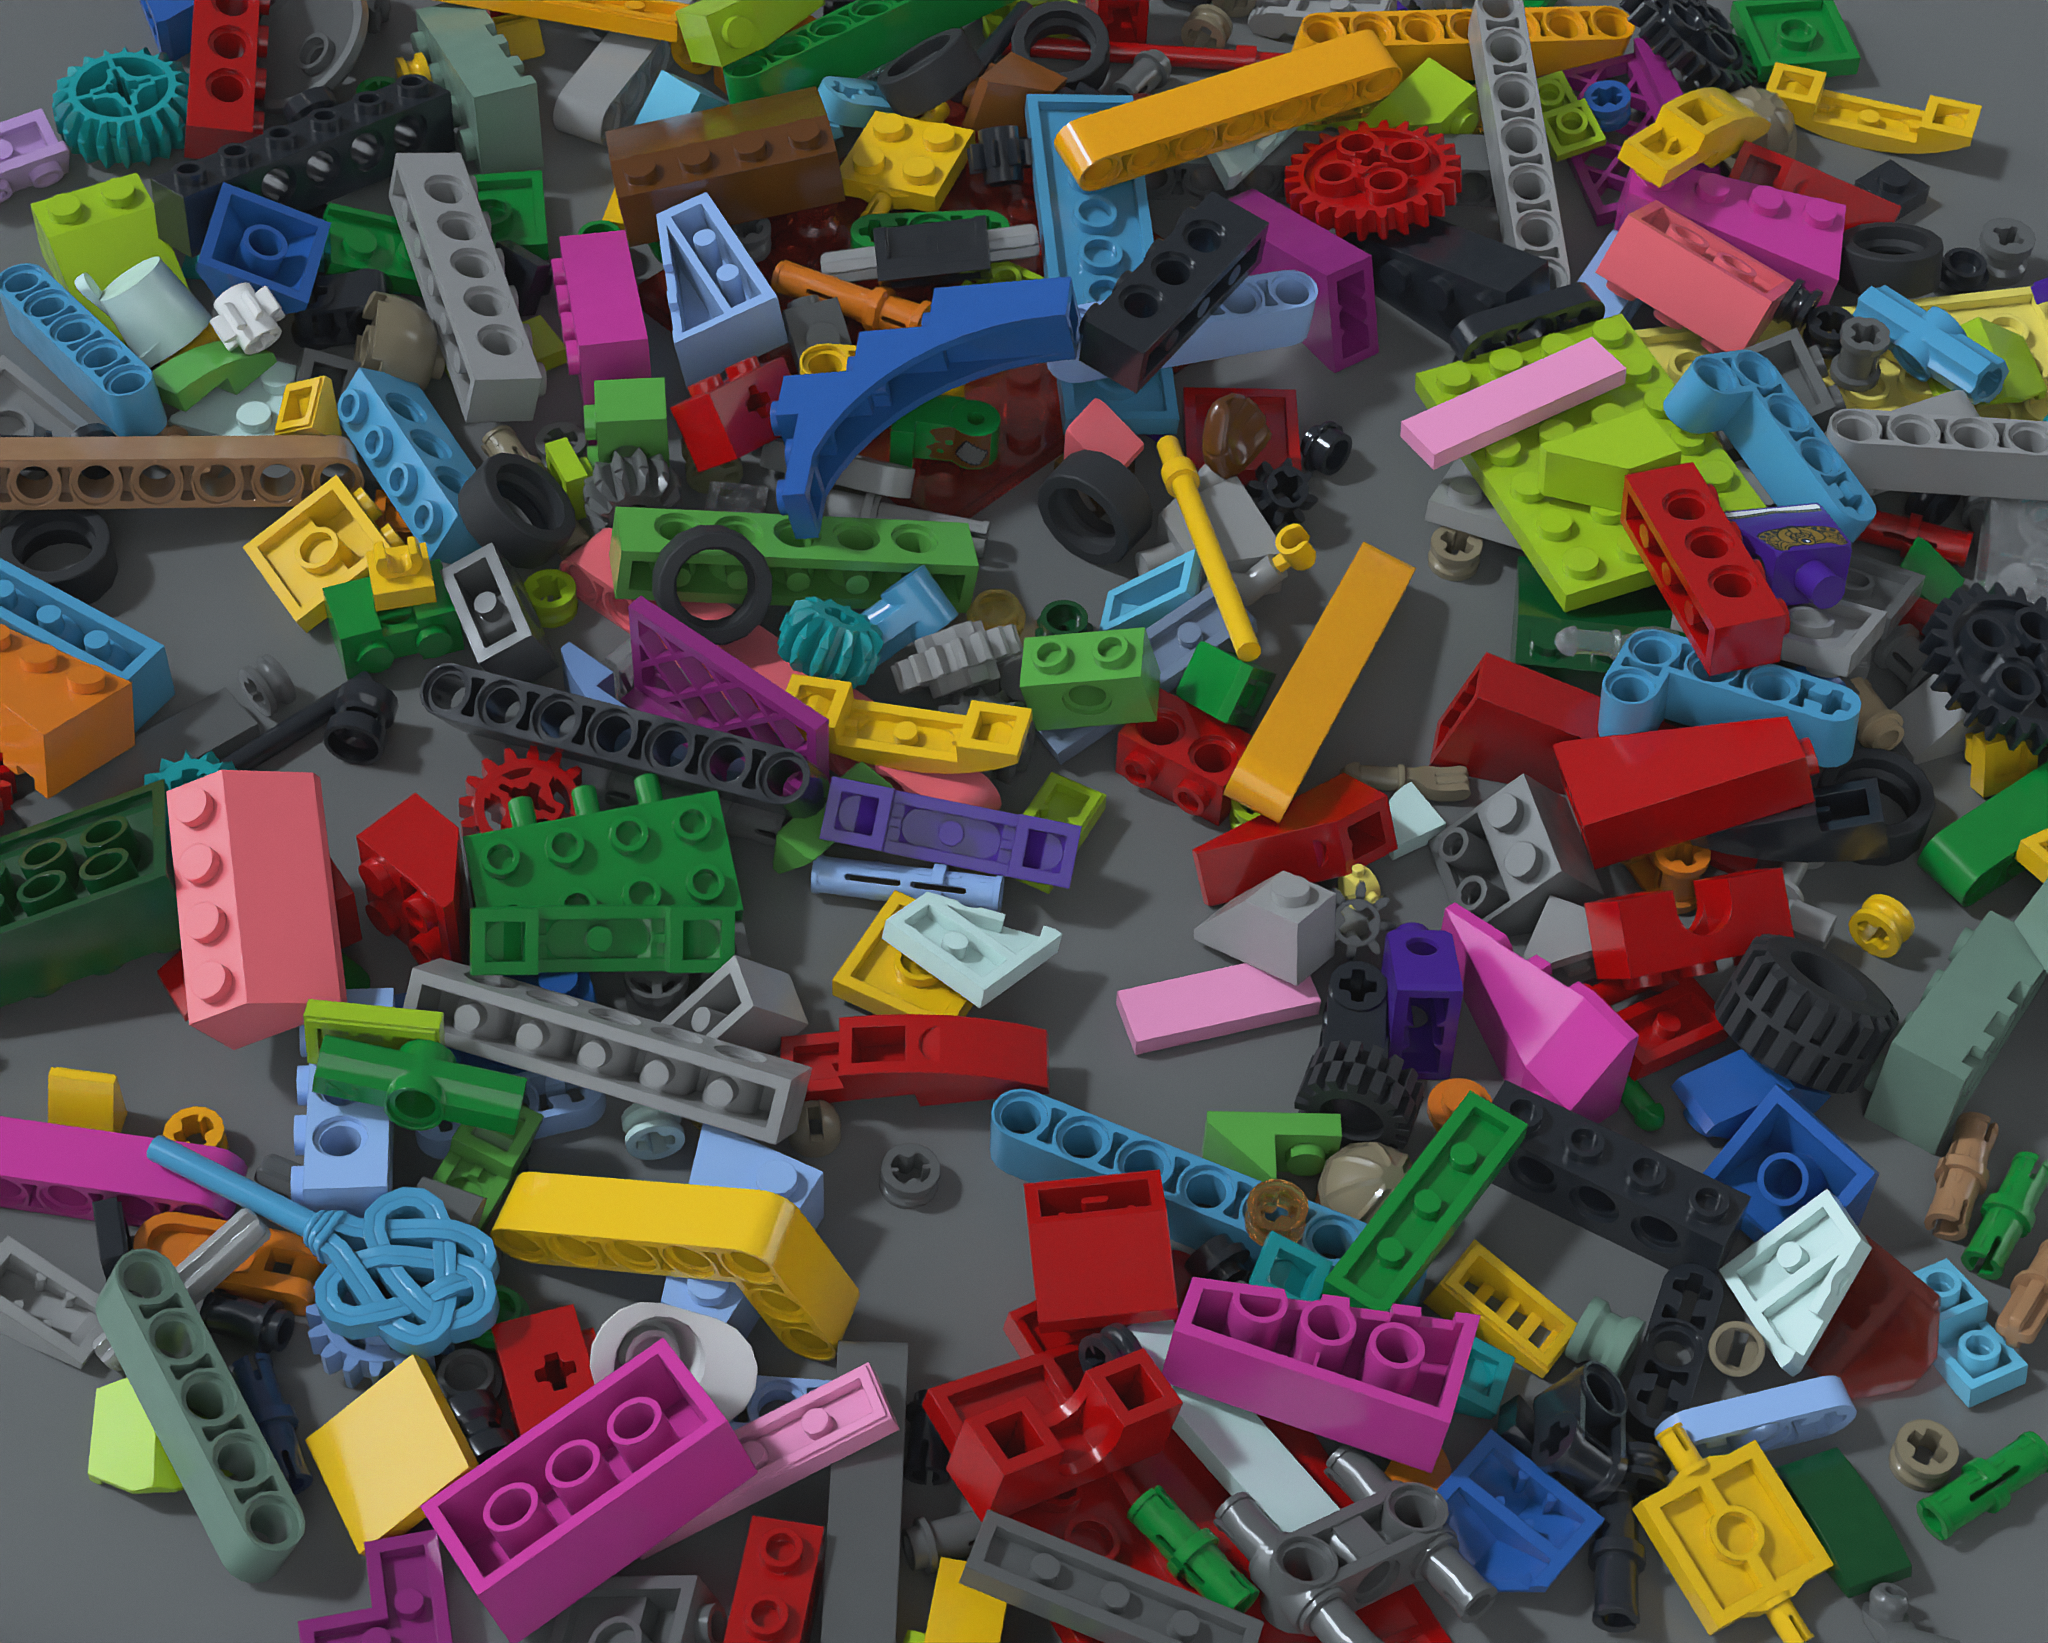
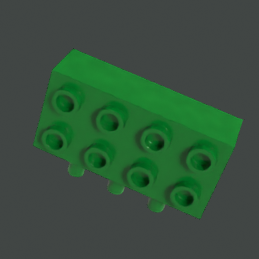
M654 773L640 775L634 780L639 805L601 811L595 786L581 785L574 788L571 792L576 816L538 823L533 799L529 796H519L508 802L512 828L462 836L464 861L474 908L614 904L735 907V921L742 920L744 911L717 790L664 800L659 777Z

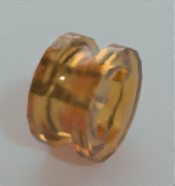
M1269 1179L1258 1183L1250 1191L1246 1204L1247 1210L1244 1222L1245 1230L1249 1237L1263 1247L1267 1235L1274 1231L1297 1243L1302 1238L1306 1228V1218L1309 1210L1308 1199L1304 1192L1294 1183L1282 1179ZM1277 1207L1288 1211L1287 1216L1281 1215L1275 1222L1265 1218V1212L1273 1213Z

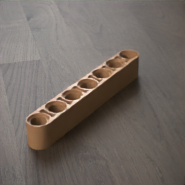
M337 435L0 437V510L295 507L332 478L322 473L324 468L331 464H344L350 468L346 474L339 478L352 493L359 487L363 488L364 476L358 450L352 441ZM216 464L224 465L231 469L228 475L217 479L209 478L202 473L207 467ZM274 464H282L291 469L288 474L279 478L268 477L262 473L265 468ZM96 465L106 468L110 471V474L103 479L94 480L87 478L81 472L89 466ZM153 465L164 466L171 471L169 475L161 479H152L142 473L144 469ZM37 466L47 470L49 475L40 480H30L22 476L20 471L26 467Z

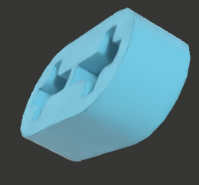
M826 76L818 88L829 121L838 125L865 128L875 111L894 113L876 81Z

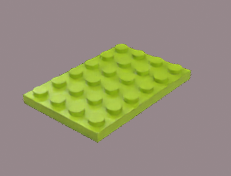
M1622 313L1477 355V358L1464 363L1460 360L1416 373L1415 391L1426 408L1430 409L1590 337L1598 341L1627 368L1625 384L1461 457V460L1564 612L1656 585L1620 522L1621 512L1542 495L1537 488L1540 444L1646 408L1682 450L1680 464L1694 462L1706 484H1712L1715 487L1720 507L1724 512L1767 508L1711 432L1695 434L1684 431L1667 417L1663 409V402L1675 384Z

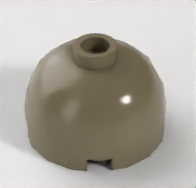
M374 291L369 296L362 314V318L372 320V324L366 326L363 336L357 335L353 360L361 362V368L385 372L402 380L418 383L425 393L430 379L440 380L445 368L444 357L440 346L437 345L436 326L429 314L413 301L397 295Z

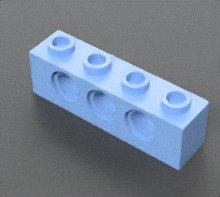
M394 988L346 989L348 1003L395 1007ZM304 1025L299 1026L301 1057H307ZM309 1063V1065L297 1066L298 1106H307V1115L294 1116L295 1156H304V1166L291 1167V1200L314 1212L320 1210H346L348 1214L364 1218L365 1210L379 1196L392 1191L394 1122L388 1118L384 1112V1107L312 1092L317 1064Z

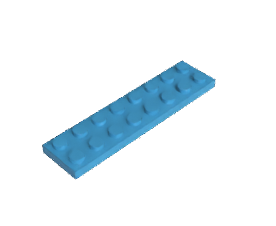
M1026 95L1025 118L1028 139H1032L1031 168L1044 277L1071 276L1077 305L1106 300L1112 293L1119 277L1127 270L1133 272L1143 262L1148 249L1154 242L1145 176L1096 191H1084L1079 187L1054 148V140L1057 133L1069 122L1086 115L1134 101L1133 95ZM1172 367L1161 368L1137 394L1110 378L1081 383H1069L1057 378L1063 434H1065L1068 426L1094 398H1098L1107 404L1135 434H1177L1179 412Z

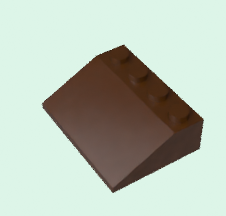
M816 86L605 131L613 180L629 247L660 241L656 214L704 192L708 193L729 226L846 201L834 138L826 110Z

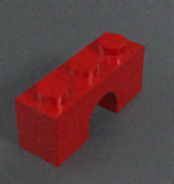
M1783 868L1750 869L1694 880L1697 911L1689 929L1683 925L1678 916L1673 890L1636 892L1584 903L1597 979H1623L1625 990L1663 984L1662 972L1678 969L1680 978L1707 975L1718 972L1717 960L1732 957L1733 966H1737L1756 936L1773 934L1794 938Z
M1142 1348L1086 1370L1075 1393L1060 1407L1042 1417L1027 1395H1023L965 1418L946 1470L981 1523L987 1509L1007 1517L1161 1453L1183 1402L1147 1351Z

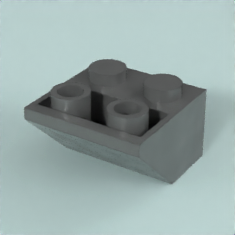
M1524 773L1428 841L1450 904L1456 902L1506 934L1507 937L1533 933L1549 895L1585 907L1584 903L1597 901L1605 896L1567 799Z

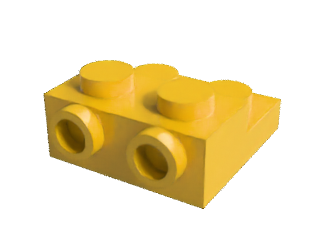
M335 475L244 545L243 549L295 622L308 633L327 618L322 588L369 577L365 551L373 550L375 542L383 541L385 548L404 546L406 543L389 523L381 529L374 521L382 516L383 513L362 487H359L352 493L341 479Z

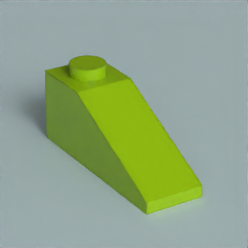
M700 0L675 11L691 62L723 67L767 47L825 5V1Z

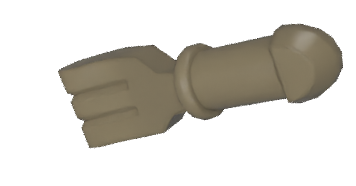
M1352 762L1342 768L1339 775L1346 773L1377 790L1396 792L1405 784L1412 782L1426 799L1434 801L1466 800L1471 795L1470 780L1468 778L1469 772L1465 766L1405 768L1403 764L1393 767L1360 765V762Z

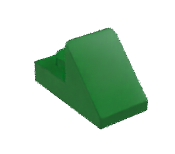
M1201 641L1197 645L1181 678L1176 694L1181 699L1226 724L1251 728L1277 674L1255 663L1243 662L1238 657L1205 641Z

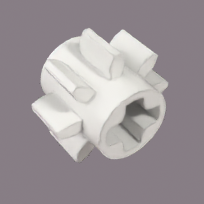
M240 283L223 292L214 302V308L219 315L212 318L210 324L228 351H232L240 345L245 354H255L271 346L282 333L276 322L285 318L286 315L267 286L255 292L250 283Z

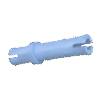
M821 854L813 861L811 893H828L874 901H887L894 890L914 899L919 898L926 892L955 899L967 907H982L1000 913L1004 895V876L997 875L994 877L949 871V865L935 863L932 869L880 861L828 857ZM854 875L900 881V885L892 886L851 881L850 877ZM915 884L966 889V893L958 894L917 889Z

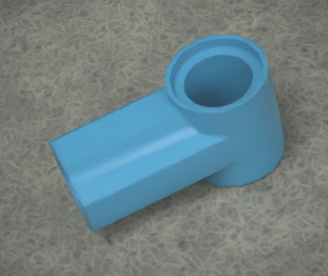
M925 565L918 567L897 581L880 595L881 600L860 613L867 615L870 623L877 625L883 632L882 640L884 644L879 653L881 658L877 667L911 642L914 643L915 640L938 632L959 615Z

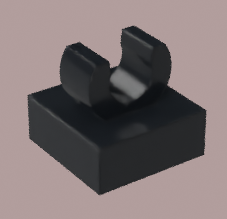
M511 240L497 241L495 248H500L503 252L505 261L504 274L508 285L515 286L517 290L519 315H535L541 296L549 295L553 284L552 270H550L551 264Z

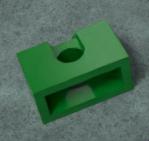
M440 559L430 561L437 601L433 603L376 611L370 576L322 588L329 629L347 679H351L362 671H366L369 674L382 672L392 665L394 659L419 653L423 660L464 650L461 622L439 572L443 569Z

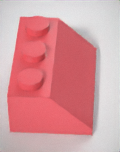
M1658 200L1628 214L1595 272L1608 280L1606 287L1614 294L1629 301H1635L1638 298L1655 309L1653 315L1663 324L1677 330L1685 327L1702 337L1701 345L1711 353L1743 350L1755 345L1772 321L1784 296L1794 284L1788 278Z

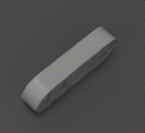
M777 438L763 445L760 461L761 467L786 473L785 445L782 438ZM857 455L839 476L835 484L885 496L910 498L916 469Z

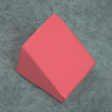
M1094 398L1066 429L1064 460L1071 453L1086 449L1102 452L1120 461L1127 468L1144 450V443L1107 404L1098 398Z

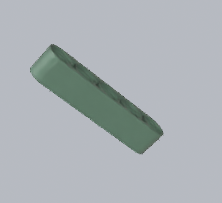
M146 1248L131 1250L122 1255L97 1298L95 1311L98 1321L222 1564L232 1576L240 1581L253 1584L266 1582L277 1574L304 1534L305 1519L302 1509L176 1268L167 1257L158 1251ZM129 1290L138 1292L139 1294L143 1295L144 1298L135 1296ZM159 1349L167 1350L168 1352L173 1354L176 1357V1359L166 1356L165 1354L161 1353ZM190 1409L198 1410L199 1412L203 1413L207 1417V1419L199 1418L198 1416L194 1415ZM220 1469L228 1470L235 1474L241 1482L231 1480ZM252 1530L266 1535L273 1544L264 1543L259 1540Z

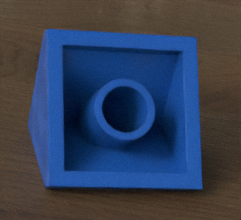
M223 182L195 270L216 299L223 292L237 284L250 283L255 292L267 286L281 306L284 314L304 311L309 303L331 223Z
M1775 1084L1703 1172V1174L1751 1196L1740 1229L1754 1242H1757L1826 1189L1840 1200L1852 1220L1858 1226L1880 1174L1785 1088L1778 1084Z

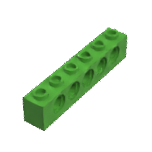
M615 506L609 551L615 599L636 600L638 597L643 596L647 600H655L652 593V575L661 550L678 533L698 525H722L741 533L765 557L772 575V601L770 605L793 606L797 600H804L806 597L815 596L823 601L832 599L842 606L868 609L882 599L880 595L913 570L925 565L958 613H969L979 563L968 523L823 516L819 538L795 539L788 515ZM704 550L692 555L682 565L677 577V595L681 602L742 604L747 593V575L742 563L734 555L722 550Z

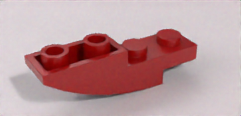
M867 1015L840 1017L839 1031L781 1037L780 1058L812 1067L804 1099L806 1102L822 1099L832 1103L915 1094L921 1107L998 1099L1001 1094L1014 1089H1027L1040 1094H1050L1049 1035L1047 1030L1018 1023L952 1015Z

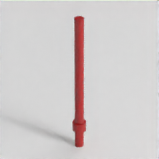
M1045 37L1038 40L1031 47L1030 57L1088 61L1091 57V48L1081 39ZM1109 41L1111 63L1133 64L1134 57L1141 51L1156 49L1168 57L1172 67L1231 71L1286 54L1257 51V46L1236 45V50ZM1011 44L1001 55H1008L1012 52Z

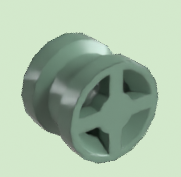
M1595 1296L1576 1325L1567 1345L1565 1357L1577 1364L1590 1360L1599 1361L1606 1365L1619 1379L1640 1342L1646 1321L1634 1315L1623 1318L1611 1311L1608 1301Z

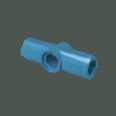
M1886 285L1878 288L1871 286L1858 298L1853 316L1874 318L1886 325L1890 330L1888 349L1892 352L1900 366L1914 378L1926 382L1932 377L1952 391L1962 390L1974 405L1980 402L1989 403L2002 391L2003 382L2009 373L2005 360L1968 338L1960 324L1943 309L1932 306L1926 311Z

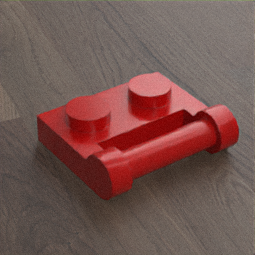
M1678 969L1662 972L1663 984L1640 989L1625 990L1623 979H1607L1593 986L1583 983L1598 994L1610 1007L1649 989L1655 992L1663 991L1616 1012L1639 1035L1628 1073L1633 1081L1725 1041L1729 1036L1715 1016V1001L1693 977L1680 978Z

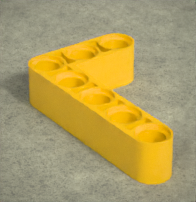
M523 1172L518 1175L490 1232L493 1244L499 1247L502 1252L528 1263L735 1282L782 1344L800 1356L817 1361H830L835 1358L838 1350V1341L843 1339L860 1297L857 1286L801 1210L783 1196L764 1190Z

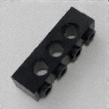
M1213 191L1196 208L1188 207L1177 221L1175 229L1164 240L1158 238L1152 243L1143 262L1133 272L1127 270L1119 277L1109 297L1101 305L1098 303L1092 304L1086 311L1079 325V333L1083 335L1079 361L1137 394L1261 263L1269 222Z
M1504 1081L1492 1103L1528 1124L1525 1139L1491 1184L1668 1270L1680 1264L1693 1263L1704 1266L1716 1276L1718 1275L1719 1269L1722 1268L1737 1240L1751 1196L1512 1082Z

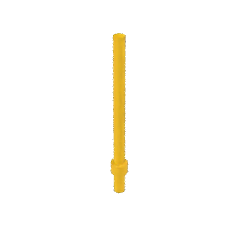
M1163 436L1157 442L1156 447L1163 463L1161 477L1166 490L1172 497L1177 499L1237 657L1243 662L1254 661L1260 656L1261 647L1198 491L1200 478L1196 467L1191 459L1184 456L1180 443L1175 436Z

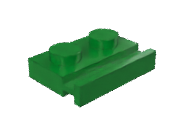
M329 202L323 215V220L331 223L324 246L325 275L354 272L364 268L377 269L389 276L394 292L423 297L396 217Z

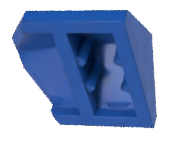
M1492 1429L1488 1431L1437 1489V1492L1442 1495L1448 1505L1449 1515L1446 1523L1458 1536V1551L1498 1592H1546L1605 1520V1518L1539 1468L1533 1461Z

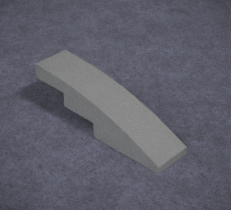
M7 1235L3 1242H0V1333L30 1348L82 1369L95 1352L92 1347L94 1340L104 1332L95 1311L99 1294Z

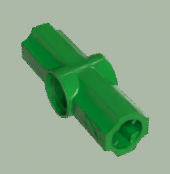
M325 1035L319 1052L312 1092L384 1107V1112L391 1121L409 1130L423 1131L433 1129L442 1120L515 1135L528 1078L457 1063L456 1057L450 1049L432 1040L417 1039L408 1041L399 1050Z

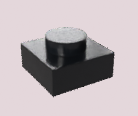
M1892 159L1855 180L1854 184L1858 188L1901 206L1902 209L1897 220L1926 203L1930 190L1929 185Z

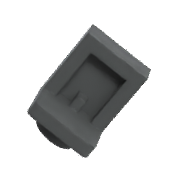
M818 295L804 296L789 302L787 309L782 312L787 341L798 375H800L799 359L807 348L816 344L826 343L852 345L837 297L820 301Z

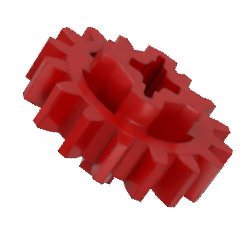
M530 746L527 757L524 759H518L511 748L504 749L503 764L498 766L488 758L481 761L483 779L468 775L465 780L466 794L468 796L459 798V817L464 818L461 821V836L494 831L486 819V811L491 813V821L500 824L501 829L512 828L508 802L519 796H529L533 799L538 823L572 817L576 815L571 792L582 783V769L577 765L563 771L562 753L559 752L551 755L548 761L539 760L537 746ZM556 792L566 801L570 815L564 812V804L554 800Z

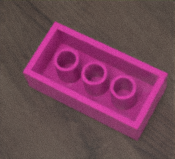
M663 1337L420 1507L474 1592L509 1642L519 1643L752 1478L758 1471L727 1419Z

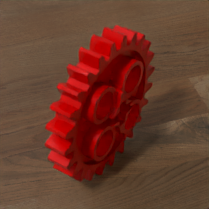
M1382 120L1377 128H1369L1365 121H1360L1358 130L1350 131L1342 125L1338 126L1339 135L1333 137L1320 133L1318 134L1319 145L1306 142L1302 144L1303 154H1292V165L1285 167L1286 203L1290 204V209L1328 231L1332 228L1336 229V236L1340 238L1345 237L1349 232H1357L1359 241H1364L1369 232H1377L1378 236L1385 240L1388 237L1389 230L1393 229L1408 235L1409 224L1412 223L1428 227L1429 215L1444 217L1445 205H1456V193L1462 192L1461 156L1456 155L1455 144H1445L1444 134L1442 133L1429 137L1427 126L1420 127L1412 132L1409 130L1408 121H1404L1396 128H1389L1387 120Z

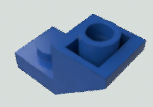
M1743 1049L1679 1077L1670 1086L1686 1107L1683 1110V1115L1687 1122L1697 1132L1709 1138L1716 1136L1731 1139L1775 1084L1785 1088L1813 1114L1831 1097L1829 1092L1803 1086L1775 1073L1755 1060Z

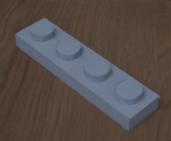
M1210 586L1146 629L1161 672L1159 688L1170 692L1179 685L1193 653L1201 641H1205L1226 652L1234 648ZM1245 607L1254 632L1257 633L1256 619ZM1121 724L1037 731L1035 727V734L1057 762L1062 765Z

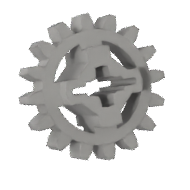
M970 620L915 640L914 644L917 654L896 662L890 668L899 694L916 693L930 688L933 699L954 696L956 691L963 693L979 685L981 686L1001 678L997 665L1018 657L1019 654L1023 653V647L1015 625L997 626L985 631L981 620L973 623Z

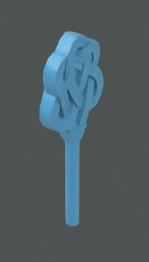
M163 1135L156 1136L147 1149V1158L150 1161L243 1208H248L257 1215L303 1237L304 1245L310 1248L311 1253L317 1257V1260L321 1264L328 1265L315 1282V1303L320 1317L332 1333L352 1340L380 1336L387 1345L398 1353L408 1356L414 1354L418 1357L426 1358L439 1355L450 1343H460L478 1338L496 1324L500 1302L495 1282L500 1272V1266L492 1238L475 1226L450 1219L443 1201L425 1188L401 1187L383 1194L365 1210L364 1218L348 1214L346 1210H320L314 1212ZM380 1280L391 1298L385 1299L374 1281ZM414 1280L425 1281V1282H431V1283H429V1284H427L426 1286L420 1288L419 1285H418ZM349 1292L358 1306L345 1304L342 1302V1298Z

